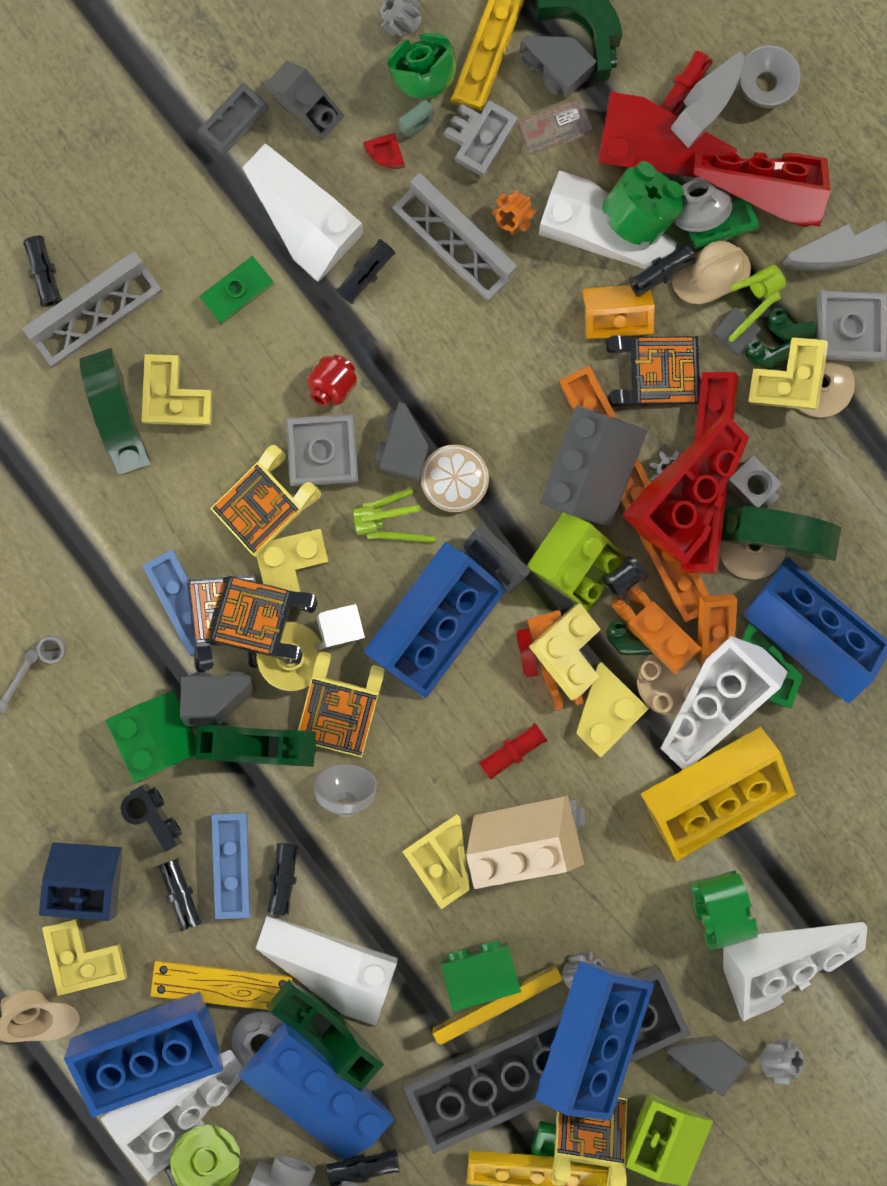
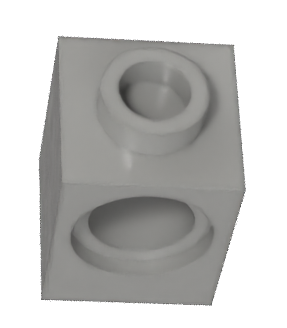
M754 455L727 482V487L746 506L769 508L780 497L775 491L782 483ZM750 478H756L762 482V494L755 495L749 491L747 483Z

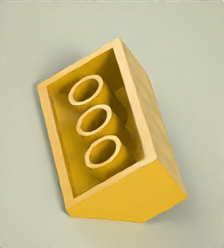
M762 727L743 735L738 740L720 750L714 751L711 755L682 769L677 774L641 793L651 818L676 861L796 795L782 755Z

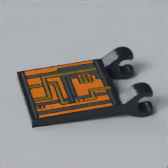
M615 335L607 340L606 350L608 353L631 352L632 390L615 389L611 391L608 395V402L611 407L699 404L698 336L628 337Z
M255 575L232 576L256 582ZM228 576L187 580L195 648L194 665L197 672H207L213 668L214 663L210 647L225 646L210 642L209 637ZM248 651V665L251 668H258L257 653Z
M228 576L209 641L278 658L288 663L300 664L303 656L301 648L292 644H283L281 639L291 606L313 613L318 604L316 596L307 592L290 591Z

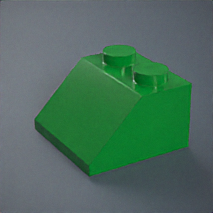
M174 690L137 704L105 720L134 783L153 777L194 757L196 754L197 738L192 727L184 726L180 718V702Z
M494 939L481 943V950L467 953L466 948L446 954L447 959L441 961V967L452 1012L521 993L508 942L501 944L500 939Z

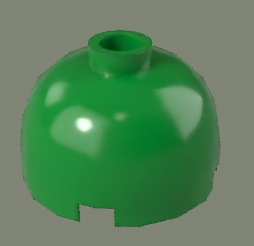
M424 33L419 35L421 41L410 44L409 39L400 43L390 53L387 63L390 75L401 92L412 98L434 99L451 85L455 78L457 62L454 49L447 36L439 33Z

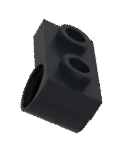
M148 784L141 785L123 799L120 806L123 819L134 825L148 822L165 852L182 843L179 838L182 835L181 828L173 817L168 818L162 809V806L165 805L164 799L156 787L150 788ZM136 798L142 799L147 806L146 814L142 818L136 817L131 811V804Z

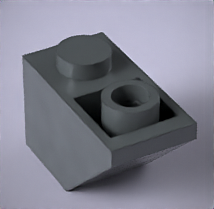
M525 36L521 40L520 58L531 71L536 69L544 78L543 82L548 90L554 95L559 93L565 100L595 72L597 61L574 37Z
M287 60L264 85L285 110L321 140L345 116L305 68Z
M399 402L396 411L392 409L389 411L385 429L390 430L386 443L380 442L375 461L380 462V472L419 483L429 447L406 404Z
M233 671L227 672L225 676H212L207 672H194L191 676L181 677L180 718L184 726H219L254 693V684L251 676H246L243 672Z
M716 1035L681 1039L664 1047L665 1051L669 1054L666 1060L681 1073L687 1068L697 1076L694 1082L709 1095L716 1091L723 1097L748 1065L743 1056Z

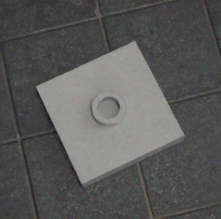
M818 292L817 340H826L828 342L826 360L885 362L887 360V293Z
M354 414L286 418L290 487H301L306 482H311L314 486L359 483Z

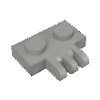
M490 100L481 114L460 104L457 112L467 118V120L465 121L458 116H453L450 121L460 132L447 127L443 133L447 138L461 145L460 150L455 156V162L483 178L518 122V116Z

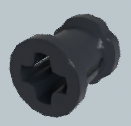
M630 555L624 558V563L613 573H606L602 576L604 585L618 600L626 598V592L639 581L643 583L648 579L644 567Z

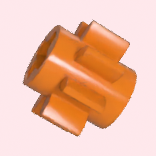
M515 189L509 196L503 193L496 199L498 206L491 214L496 218L497 227L509 231L510 235H513L519 228L522 231H526L532 224L530 219L536 214V210L532 209L531 197L519 194L518 190Z

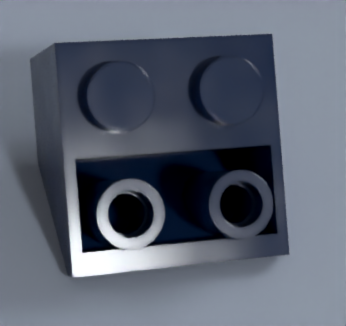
M53 842L42 878L39 916L106 921L115 918L118 906L122 847Z

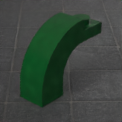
M535 0L537 21L569 20L578 24L586 31L592 43L593 57L597 61L595 81H609L612 68L617 67L615 47L620 46L622 38L619 17L609 0Z
M112 348L79 358L80 371L88 403L105 450L110 454L118 475L150 465V457L131 412L125 391L124 377Z
M743 506V508L725 507L721 542L763 546L788 551L804 558L836 561L841 527L821 519L786 511Z
M198 725L195 760L314 767L316 732Z
M290 979L266 1005L270 1013L312 1043L328 1060L336 1074L358 1090L362 1091L384 1065L373 1048L344 1018L310 990L308 992Z

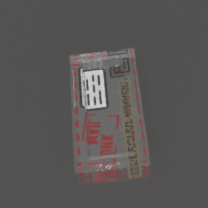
M581 99L527 118L517 124L529 156L592 133V126Z

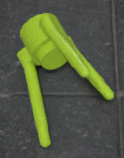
M770 265L749 278L731 285L730 289L732 291L750 286L757 298L764 297L766 299L729 336L728 340L730 342L735 341L771 304L781 299L779 291L785 288L786 282L781 270L777 266Z
M412 489L397 492L373 502L362 503L363 507L353 509L357 535L367 534L368 540L380 538L429 543L437 541L435 536L378 530L384 528V518L419 512L421 510L420 505L385 511L379 508L412 495Z

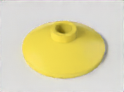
M287 622L281 643L299 646L303 653L302 660L297 665L287 664L278 658L257 653V665L263 678L273 687L284 691H297L310 686L316 658L320 652L316 649V644L321 642L314 631L303 624Z

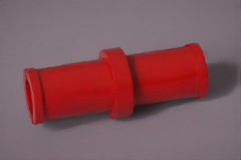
M696 50L681 75L677 74L673 79V87L659 106L678 116L685 105L683 101L694 86L703 78L709 67L713 64V60L711 58L706 60L709 56Z
M534 723L511 741L507 738L503 741L504 745L485 759L480 760L479 764L492 780L515 762L517 764L523 762L522 757L548 740L537 724Z

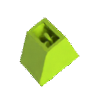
M563 512L527 564V567L543 582L574 603H581L585 610L589 612L606 587L602 581V576L606 573L611 574L619 568L626 555L592 524Z
M648 1092L626 1145L625 1167L658 1182L687 1186L713 1120Z

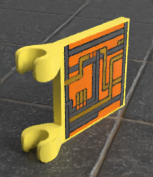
M276 445L269 446L260 460L210 508L255 557L305 508L321 497V491L311 482H306L300 487L293 498L276 480L270 471L280 466L287 458L286 454Z
M320 651L316 658L298 730L315 731V744L318 747L362 758L385 670L382 666L373 665L366 688L329 679L326 676L331 654Z
M618 1097L611 1121L567 1116L557 1111L555 1154L551 1176L552 1184L565 1186L566 1181L571 1176L570 1161L609 1167L607 1186H626L627 1099Z

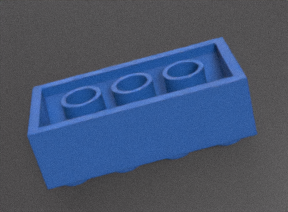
M445 542L363 652L426 699L506 592V589L469 556Z
M789 557L754 596L742 614L752 625L772 639L781 650L791 655L806 671L816 676L829 687L831 692L841 697L848 704L874 681L887 658V639Z
M579 961L577 971L573 976V983L566 1005L562 1010V1017L554 1041L551 1044L550 1054L543 1075L540 1078L535 1099L567 1116L611 1121L654 983L602 965Z
M200 991L72 1037L64 1057L92 1118L223 1071L214 1023Z
M284 1022L281 1023L238 1074L240 1079L342 1160H346L370 1148L394 1121L389 1105L366 1086L360 1091L338 1076L323 1054L305 1037Z

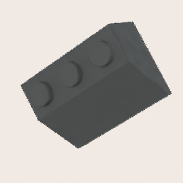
M576 405L540 503L566 514L611 527L648 430L586 406Z

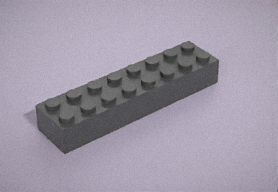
M657 964L632 975L654 983V987L629 1063L691 1035L662 970ZM564 1007L404 1081V1091L432 1154L543 1104L536 1100L535 1097Z

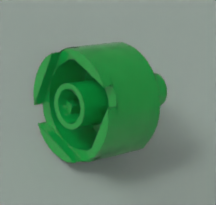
M642 161L637 166L630 167L625 171L604 200L603 213L608 212L611 218L608 222L609 226L624 240L636 245H640L643 241L650 242L649 245H653L659 241L681 213V197L684 195V190L679 183L670 181L666 176L656 171L650 163Z
M736 870L690 884L694 900L692 901L693 910L697 921L702 920L705 929L703 930V936L709 951L758 938L756 919L748 920L751 917L749 907H752L743 880L739 873L736 874Z

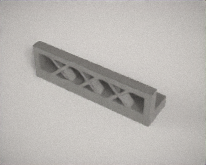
M420 172L410 181V190L392 207V211L474 290L489 302L516 275L517 265ZM416 196L426 206V217H410L403 208ZM429 210L437 217H429ZM429 223H444L450 229V240H434L430 236ZM419 224H426V231ZM453 233L461 240H453ZM450 246V254L443 247ZM454 246H468L474 252V263L460 264L454 259ZM477 256L480 257L485 263H478ZM474 269V277L467 270ZM478 269H492L500 279L487 290L478 282Z
M133 251L22 329L37 346L48 364L54 368L163 291L137 253ZM143 274L152 288L141 296L129 294L131 281ZM124 287L123 293L117 292L118 290ZM110 296L122 298L120 310L113 315L101 313L103 301ZM127 299L134 300L127 305ZM96 306L95 312L89 311ZM82 315L94 317L92 330L88 333L80 334L73 332L75 320ZM100 318L106 319L105 321L99 324ZM68 326L67 331H62V329ZM54 335L66 336L64 349L52 356L43 342ZM72 338H78L75 342L71 344Z

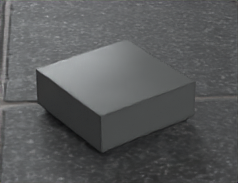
M735 307L712 335L739 356L761 328L753 322L735 341L730 342L728 340L729 336L748 318Z

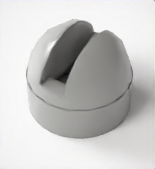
M47 635L37 645V654L45 663H56L66 653V644L57 635ZM59 644L61 648L45 651L44 645Z

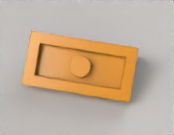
M630 285L584 288L582 290L585 306L586 339L608 338L615 335L635 336L654 334L655 304L651 290L641 297L633 292Z

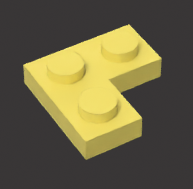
M792 338L787 371L753 368L748 402L753 405L818 410L828 342L826 340Z
M144 354L141 422L143 424L211 426L213 392L211 390L179 389V355Z
M321 529L272 540L257 555L263 584L295 592H301L297 570L329 563Z
M581 603L572 606L529 646L570 700L577 699L599 678L579 649L601 629Z
M79 918L42 927L57 996L128 978L120 943L86 952Z

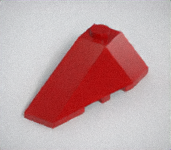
M610 91L598 155V162L630 168L637 166L639 162L645 161L661 173L697 178L698 176L693 174L695 152L736 153L737 149L706 131L694 144L687 148L670 129L679 116L645 97Z
M695 152L694 175L797 226L808 227L812 225L820 227L831 191L827 158L798 153H783L782 159H768L767 155L762 152H754V156L751 158H741L734 152Z
M723 414L640 493L622 516L644 539L682 564H686L709 536L712 528L709 526L716 508L721 507L724 497H722L729 477L733 476L749 437L728 414Z

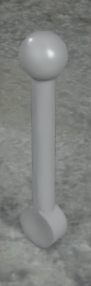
M28 650L25 653L26 661L2 700H0V713L7 711V703L30 665L39 660L37 651Z

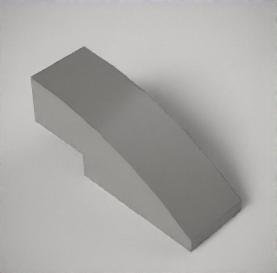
M741 51L700 80L683 101L687 108L683 110L670 129L687 148L704 134L731 98L742 72L745 56Z
M883 221L857 235H854L851 227L847 224L788 254L782 264L785 269L828 271L870 262L887 254V223Z

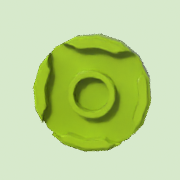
M209 1124L194 1126L184 1132L173 1146L170 1157L171 1174L178 1186H231L237 1178L240 1168V1149L234 1137L225 1129Z

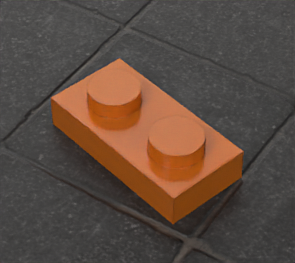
M733 594L700 597L697 644L702 649L696 656L700 665H704L707 657L730 636L735 637L738 599Z

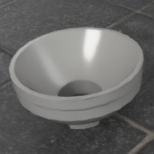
M772 45L758 47L744 58L742 72L738 80L739 88L743 96L755 106L761 108L779 107L789 101L796 93L801 78L800 67L794 56L784 48ZM761 75H769L774 79L776 86L772 91L764 92L758 88L757 78Z
M700 177L681 186L684 190V195L681 197L682 210L674 220V223L679 228L691 232L707 231L719 226L729 217L733 204L728 191ZM695 190H708L700 197H691L689 195Z
M351 764L333 765L320 771L314 780L315 797L321 806L330 812L339 814L340 817L354 816V814L365 810L374 802L377 793V781L371 772L360 766ZM340 799H349L353 801V803H340L336 801Z
M256 1009L250 1011L238 1021L234 1028L232 1048L235 1057L243 1067L256 1054L251 1046L252 1038L258 1034L270 1037L283 1022L270 1013L269 1010Z

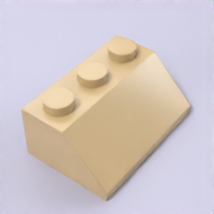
M568 795L474 815L466 853L474 889L564 873L584 865Z

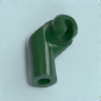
M775 308L770 311L767 325L783 341L791 342L792 338L810 339L816 337L814 321L794 324L788 318L784 309Z
M752 340L746 346L745 355L752 364L766 369H774L788 361L791 342L788 341L775 349H771L761 344L760 340Z
M615 620L609 624L606 636L619 654L652 655V651L640 639L633 638L626 629L624 622Z

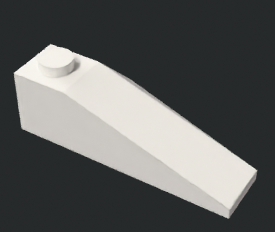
M266 143L242 167L293 260L317 282L332 269L364 234L362 223Z
M559 170L540 223L538 235L643 269L650 266L651 262L657 257L663 258L675 251L677 242L666 234H663L659 241L653 245H649L650 242L644 241L640 245H636L621 238L609 226L608 222L611 218L608 212L603 213V202L609 193L591 180Z
M730 636L707 657L661 749L681 769L695 764L781 688L787 671L762 647Z
M267 915L256 949L341 1014L376 1026L398 958Z
M859 922L758 934V938L723 948V970L742 1020L745 1021L774 1009L784 1002L781 996L796 986L802 991L811 985L809 980L824 969L831 972L865 950L866 924Z
M231 1050L221 1054L223 1071L110 1111L101 1118V1121L115 1142L147 1182L170 1164L172 1149L179 1137L194 1126L204 1125L201 1119L212 1106H219L241 1080L238 1074L243 1067Z

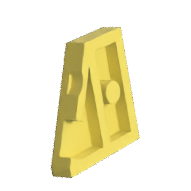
M602 662L596 666L595 672L599 678L590 687L575 733L600 758L649 709Z
M458 813L402 851L440 909H443L470 890L461 820Z

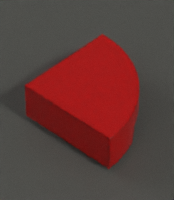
M395 133L363 142L366 153L375 163L391 169L405 168Z
M529 628L517 630L516 637L521 654L523 674L526 675V678L538 676L535 654L529 648L532 644Z

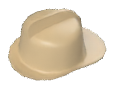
M711 242L703 249L694 253L695 255L692 256L696 258L694 264L673 276L672 285L674 292L679 298L690 304L701 305L712 302L733 292L730 289L732 284L750 277V261L740 247H736L730 242Z
M24 990L10 997H4L1 1000L0 1040L8 1043L59 1039L73 1032L80 1022L79 1013L74 1007L64 1003L49 1002L41 992L36 990Z

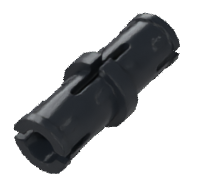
M44 236L28 237L24 239L23 245L25 246L31 267L28 271L29 276L35 281L40 305L42 307L57 305L62 301L54 276L57 271L55 265L50 262Z
M381 239L377 241L378 243L362 261L358 260L353 265L355 267L354 271L336 289V292L350 304L354 303V300L370 282L374 283L378 279L376 276L378 272L396 254Z
M683 244L663 258L657 257L651 262L650 266L629 278L631 289L637 296L641 297L658 284L670 282L675 274L696 262V258L692 257L695 255L688 245Z
M277 843L273 873H270L269 881L272 883L267 912L277 915H289L293 885L297 881V877L294 874L299 846Z
M179 858L158 865L157 867L161 872L168 895L165 897L168 903H172L180 925V931L201 924L202 922L199 919L191 894L194 892L191 886H187L179 864Z
M396 1149L365 1156V1153L358 1154L355 1159L327 1164L330 1186L339 1185L342 1181L352 1182L361 1180L362 1183L369 1182L370 1178L400 1173Z

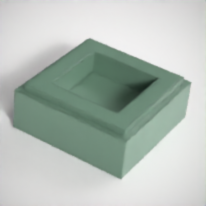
M425 99L399 119L400 131L406 139H410L433 121V107Z

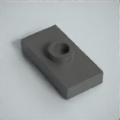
M243 82L197 131L200 136L224 156L269 109V106Z
M482 523L462 545L510 593L531 572L511 552L509 547L503 544Z

